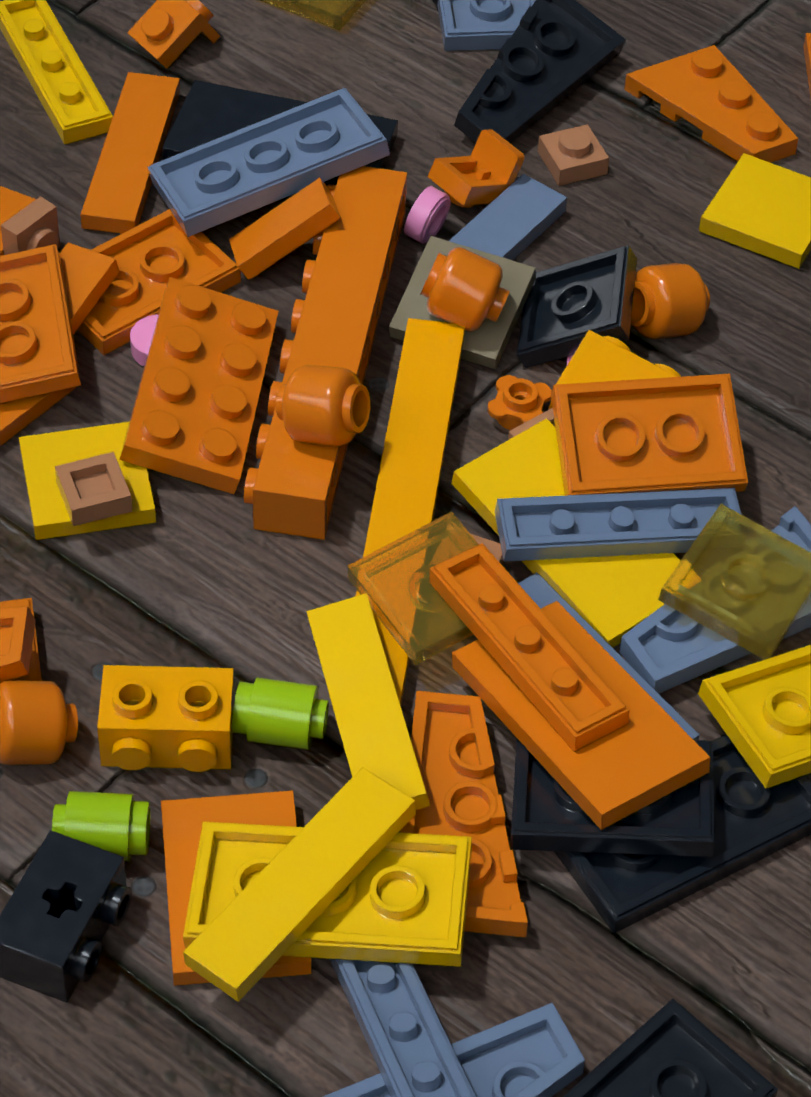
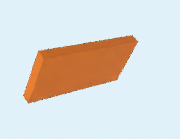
M558 601L541 608V610L630 709L627 725L575 752L479 640L452 652V668L481 697L484 703L601 830L709 773L710 756Z

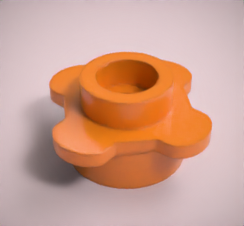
M505 375L496 381L498 393L495 399L488 402L487 411L502 427L512 430L542 414L544 403L551 400L552 390L545 383L538 382L534 384L527 379Z

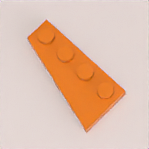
M416 691L411 743L430 806L416 810L414 817L400 830V833L472 837V856L464 931L526 937L528 921L524 902H521L517 884L518 873L513 850H510L505 827L506 816L502 797L497 789L494 774L495 763L481 697Z

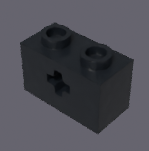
M50 830L0 914V978L67 1003L80 980L87 982L94 974L102 953L101 941L109 926H119L129 909L132 899V888L128 887L126 883L124 857Z

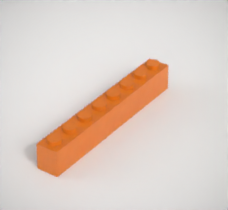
M362 166L339 175L337 185H327L333 196L340 218L314 237L313 254L317 255L316 261L307 260L305 263L302 293H305L306 297L305 300H295L291 319V332L296 334L294 340H284L281 351L280 374H284L283 381H273L270 389L268 415L273 416L271 425L262 423L258 433L256 458L261 459L259 468L250 467L245 480L244 503L253 504V529L325 540L348 443L337 447L304 444L292 439L285 429L284 421L280 420L277 416L276 396L279 388L283 384H287L291 374L297 368L305 365L347 368L357 375L361 384L364 383L406 214L407 172Z

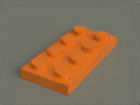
M169 277L119 460L234 494L241 478L279 311Z

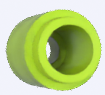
M259 677L255 679L254 683L239 682L233 707L232 732L246 734L247 741L309 750L313 737L321 739L325 737L329 714V700L318 699L319 687L316 685Z
M69 791L66 804H55L52 831L124 857V861H130L131 855L148 854L151 825L150 802L135 801L134 794Z

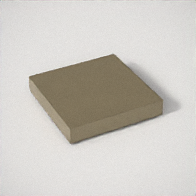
M430 236L389 325L390 337L404 341L408 318L445 322L428 312L426 305L428 298L420 295L438 253L447 256L453 248L462 247L498 263L503 270V279L500 287L510 291L496 322L485 318L480 328L473 332L465 331L461 359L496 370L535 282L536 267Z

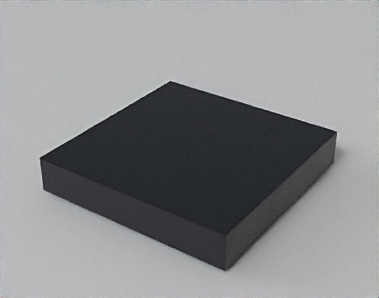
M629 245L536 272L535 282L523 307L517 357L525 368L574 355L588 330L602 337L611 336L620 341L629 339L637 257Z

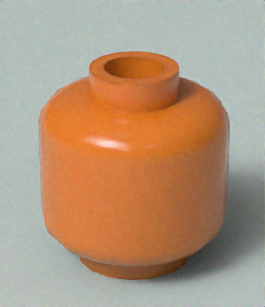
M456 247L447 256L438 253L420 295L428 298L426 303L427 310L432 316L447 323L463 326L465 331L473 332L480 328L485 318L493 322L497 321L510 291L500 287L503 279V270L498 263L465 248Z
M681 263L650 265L638 270L635 277L631 325L642 336L652 339L687 336L697 331L703 323L710 305V293L700 274L690 265Z
M305 365L297 368L289 377L287 384H283L279 388L276 396V413L278 418L284 421L285 429L292 439L304 444L338 447L352 441L355 435L362 432L366 427L370 414V396L366 386L360 383L357 375L347 368Z
M52 681L1 682L0 764L48 765L55 763L59 760L65 743L76 740L78 714L75 704H67L62 690Z

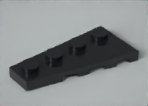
M536 0L532 6H529L511 38H508L500 49L498 57L491 68L486 70L459 110L454 126L475 143L482 130L492 129L511 144L621 53L626 39L576 0Z

